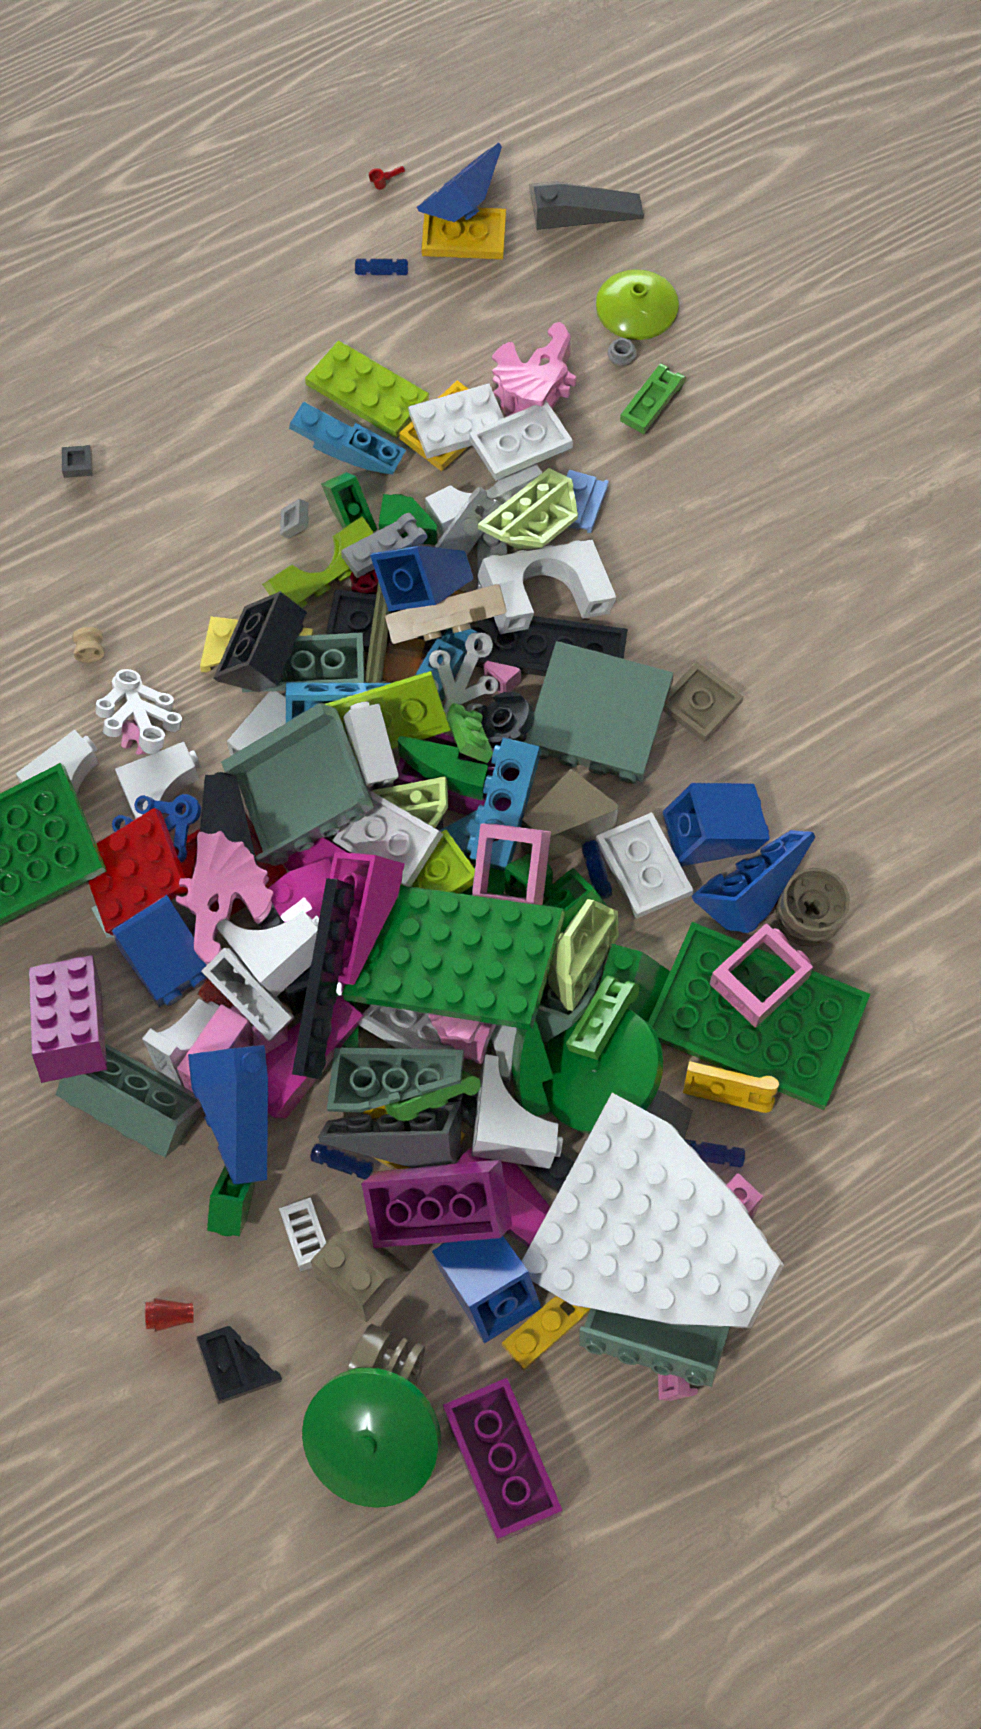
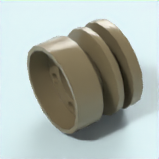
M809 868L799 871L790 878L776 905L775 918L779 930L788 940L799 946L814 947L825 944L834 937L849 911L850 896L847 887L836 874L826 869ZM812 909L815 913H812L810 916L806 915L805 911L807 912Z
M371 1323L362 1335L347 1371L356 1368H379L396 1373L416 1386L422 1372L425 1346L418 1343L415 1344L409 1356H406L410 1343L409 1339L403 1338L396 1349L392 1350L390 1349L392 1332Z

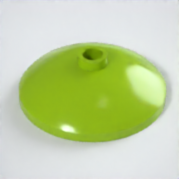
M631 269L614 274L602 284L596 297V311L601 323L610 332L626 339L645 340L659 336L672 326L678 314L679 300L674 287L664 277L648 270Z

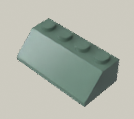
M363 633L298 636L292 647L294 649L293 654L286 662L282 671L283 678L276 687L260 692L285 691L286 682L365 683ZM242 688V693H245V692H256V691H252V690H248V689Z
M106 1043L107 1070L60 1079L56 1096L65 1100L70 1106L81 1109L93 1116L95 1120L109 1125L121 1132L123 1136L137 1141L151 1152L165 1158L182 1144L203 1111L199 1099L195 1097L193 1092Z

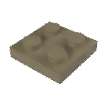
M696 662L670 689L663 711L705 742L743 702L744 696L699 662Z

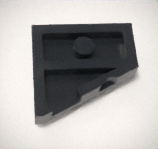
M231 1326L197 1336L196 1341L218 1404L281 1382L280 1373L270 1368L260 1358V1354L255 1349L246 1345L242 1341L241 1336Z

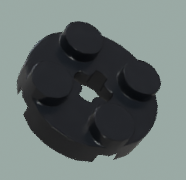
M503 692L492 697L494 702L490 703L487 707L483 704L478 710L482 714L481 724L491 748L494 749L496 745L501 746L503 737L520 742L526 741L527 733L534 720V710L529 702L519 693ZM507 716L509 717L504 723H499L501 721H504Z

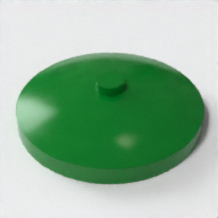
M629 1009L624 1013L598 1060L570 1052L566 1045L581 1017L573 1026L549 1039L545 1047L554 1077L542 1082L550 1111L558 1120L574 1130L590 1134L612 1093L645 1111L657 1094L663 1074L661 1044L652 1027L643 1018Z
M370 1367L342 1372L331 1378L320 1388L305 1412L302 1426V1441L308 1463L314 1474L326 1488L350 1503L373 1508L400 1504L413 1497L424 1487L438 1463L441 1451V1431L435 1411L425 1395L415 1385L396 1373Z

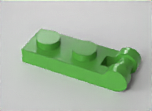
M662 363L659 364L621 413L620 422L645 434L674 394L682 388L686 376L678 372L674 374L669 371V367Z
M452 703L447 712V720L460 753L488 763L493 755V751L481 724L482 714L474 710L468 712L464 710L462 705Z
M606 976L566 1042L568 1050L598 1060L628 1006L637 999L639 985L629 981L624 984L619 982L618 978Z
M462 1070L460 1084L385 1105L387 1113L397 1120L408 1121L416 1118L420 1111L429 1107L438 1108L448 1103V1099L459 1094L475 1095L480 1090L481 1083L477 1077Z

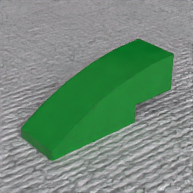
M399 736V756L413 769L427 779L446 777L448 790L483 801V789L488 775V765L461 760L458 747Z
M535 1019L532 1030L516 1029L512 1055V1076L517 1103L526 1111L538 1117L551 1112L542 1082L554 1077Z

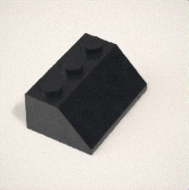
M281 591L244 606L213 679L220 683L256 692L276 687L283 678L282 671L286 662L293 654L294 649L292 647L295 640L303 630L304 625L302 623L307 612Z

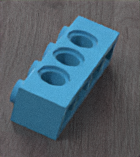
M286 682V723L319 703L327 704L390 683Z
M504 737L501 746H495L491 761L492 764H495L492 776L487 775L483 793L487 794L484 806L479 805L475 817V823L479 824L476 836H470L467 846V853L471 854L470 859L472 863L476 864L480 824L491 823L514 827L522 826V819L526 812L541 756L539 746ZM508 768H516L520 771L517 779L513 781L503 779V773ZM505 797L511 800V806L507 810L498 811L495 809V803L498 799ZM502 839L493 841L490 868L505 871V867L512 862L517 841Z

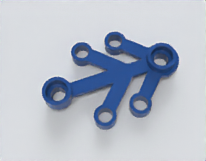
M188 794L179 795L173 802L156 801L145 795L139 796L134 803L135 810L138 813L145 814L151 809L156 808L162 814L169 815L164 821L169 832L175 828L173 845L175 850L177 848L179 850L178 858L180 863L184 862L187 857L186 842L189 825L195 823L201 815V807L198 800ZM145 801H147L148 806L145 810H143V804ZM186 805V811L182 814V809ZM118 815L112 821V829L116 832L121 829L122 821L125 820V825L134 820L124 815Z

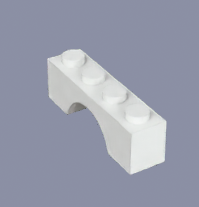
M534 464L501 478L494 486L486 490L487 496L491 500L496 499L503 505L542 474V471L537 464ZM450 485L425 498L426 513L437 524V531L441 537L472 493L459 491ZM478 505L475 512L481 515L485 509Z

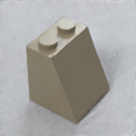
M571 768L522 819V828L551 831L548 862L596 843V835L616 828L619 805ZM521 842L523 851L531 855L533 844Z
M362 1228L333 1235L311 1260L316 1279L366 1323L411 1273V1270L385 1247L373 1248L372 1237Z

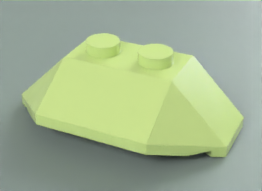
M548 468L478 524V529L518 550L543 548L578 519L572 479Z
M446 777L372 790V792L433 828H436L448 808Z
M587 899L565 932L559 934L548 973L550 987L565 1008L571 1011L575 1009L609 954L611 944H615L619 937L618 911L590 899Z

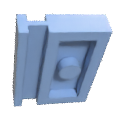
M569 470L567 477L573 481L578 519L568 527L577 530L579 528L585 529L587 533H591L608 489L609 481H599L594 476Z

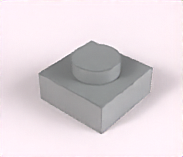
M298 499L281 509L280 535L289 539L308 527V502Z

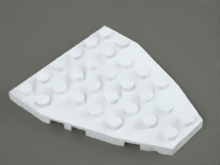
M612 1093L522 1260L531 1280L574 1306L618 1313L672 1325L751 1328L784 1266L777 1254L772 1251L767 1243V1239L761 1230L756 1227L743 1203L718 1175L704 1163L699 1154L684 1141L671 1124Z

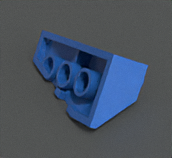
M497 143L463 168L460 173L447 181L438 192L435 191L416 207L418 211L452 222L457 221L463 216L468 220L480 210L477 206L485 200L501 152V144Z
M790 830L760 849V856L747 861L742 859L736 863L737 870L725 877L719 873L711 878L691 896L693 901L726 930L742 933L754 931L758 924L769 915L814 841V832Z
M265 1045L188 1054L191 1088L195 1097L201 1103L206 1115L204 1118L208 1127H211L219 1145L218 1150L233 1184L267 1180L268 1073Z

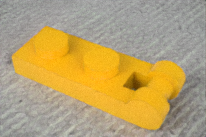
M689 1061L683 1093L767 1113L773 1110L775 1103L774 1095L778 1091L779 1082L772 1076L758 1078Z
M555 1296L502 1342V1346L522 1370L525 1371L589 1314L591 1308L572 1305L575 1311L568 1316L561 1308L566 1301Z

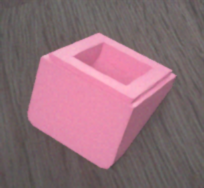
M490 661L484 663V675L496 678L498 682L497 691L499 693L511 692L520 684L521 670L519 668Z

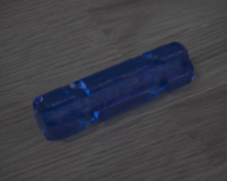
M357 258L355 260V273L357 275H367V272H371V275H393V273H397V276L408 275L409 266L407 259H396V261H393V259L371 258L370 261H367V258Z
M592 840L582 844V853L584 859H586L591 883L603 900L610 898L613 891L608 881L609 877L602 855H600L599 844L597 841Z
M684 1139L704 1162L722 1165L728 1162L729 1166L742 1167L744 1164L745 1149L732 1147V1149H727L726 1145L707 1142L696 1144L695 1140Z
M319 1143L313 1146L310 1154L312 1162L321 1165L326 1163L327 1167L349 1175L355 1173L356 1177L364 1180L372 1175L374 1170V1163L365 1159L359 1161L357 1156L334 1148L329 1150L328 1146Z

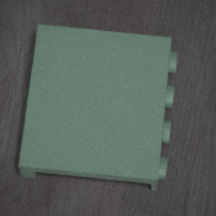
M556 641L535 708L534 720L528 731L525 743L540 747V759L552 757L559 759L561 764L568 767L585 766L589 768L590 772L597 775L614 774L618 776L619 780L626 783L643 782L667 695L670 693L673 683L674 672Z
M323 703L315 705L221 761L225 773L236 775L260 841L263 853L257 855L256 860L271 864L272 866L287 862L289 860L288 857L296 852L310 849L314 845L313 842L322 837L335 835L339 832L340 827L347 823L361 820L365 816L364 813L374 808L336 708Z
M591 1308L585 1326H581L579 1331V1346L584 1347L592 1354L602 1355L604 1353L617 1357L618 1360L628 1365L639 1364L649 1367L660 1375L667 1376L671 1374L684 1378L688 1383L695 1386L707 1385L712 1387L731 1326L672 1325Z

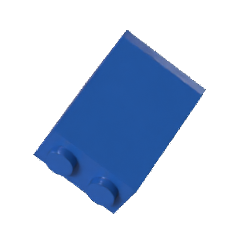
M415 546L376 552L370 555L388 611L437 605L474 579L466 552L462 550Z
M691 783L662 811L672 851L681 867L755 853L770 839L769 829L764 819L761 800L758 797L755 784Z
M167 895L112 930L117 947L158 1007L164 1004L170 1006L183 997L182 992L191 986L198 988L209 980L201 972L207 965L198 957L194 950V937Z
M504 1236L495 1239L445 1242L432 1250L440 1272L484 1344L542 1308L528 1270Z

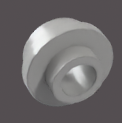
M616 339L608 348V358L616 365H628L635 359L636 349L628 339Z

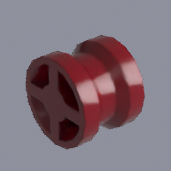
M375 569L359 578H356L353 572L351 573L352 592L377 595L378 578Z

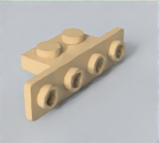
M495 584L445 598L437 605L410 608L387 614L385 619L391 641L396 644L421 636L424 637V641L442 637L441 631L451 628L453 633L471 629L470 623L505 614L507 609L501 586Z

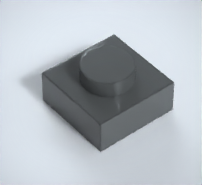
M90 445L62 447V473L64 478L93 476L92 449Z

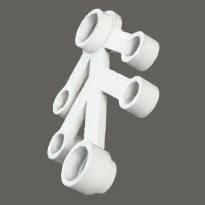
M472 633L468 636L465 642L467 653L455 681L450 668L451 659L449 653L443 650H435L430 655V664L438 669L447 699L443 707L446 717L452 703L460 705L483 694H493L498 688L496 678L486 675L480 677L476 684L466 688L478 658L486 657L492 650V640L485 633ZM475 640L478 641V648L476 650L474 649ZM441 654L443 657V661L439 665L437 662V658ZM434 680V681H435V684H436V687H437V690H438V689H439L438 683H437L436 680ZM487 680L490 681V687L488 690H486L485 683ZM471 703L467 706L466 711L471 712L476 707L479 710L482 704ZM451 728L450 731L444 733L453 736Z
M124 669L118 671L112 680L113 690L96 702V714L99 717L107 718L104 721V734L109 737L120 736L122 725L133 715L140 731L139 745L142 751L148 754L159 752L163 747L165 734L162 729L151 725L147 715L163 721V728L167 731L176 732L181 728V715L170 712L173 709V697L142 685L140 675L133 670ZM125 696L127 702L114 714L115 704ZM139 696L154 701L155 705L141 700Z

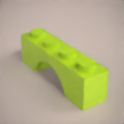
M362 516L332 536L334 554L331 563L324 571L317 573L305 572L291 564L262 585L269 595L281 591L303 608L307 605L305 601L307 597L314 593L317 598L331 588L328 584L336 577L339 581H342L351 575L352 571L342 558L341 550L373 534V531Z

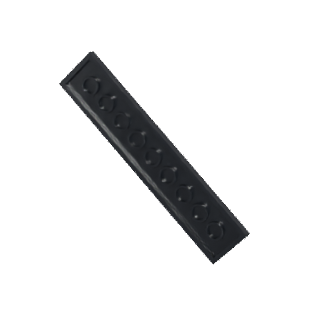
M335 589L326 635L363 633L364 652H369L376 595ZM537 616L532 617L528 629L500 634L494 617L470 623L472 630L489 635L493 643L490 654L486 657H479L475 667L484 668V663L490 661L517 667L521 670V673L546 676L556 641L624 659L628 632L627 628ZM447 630L441 631L442 637L444 636ZM388 631L385 655L424 660L437 638L424 641V637L421 636L394 644Z

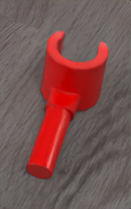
M403 166L384 173L383 170L374 168L369 172L368 176L370 182H374L375 188L382 190L386 187L387 180L405 172Z

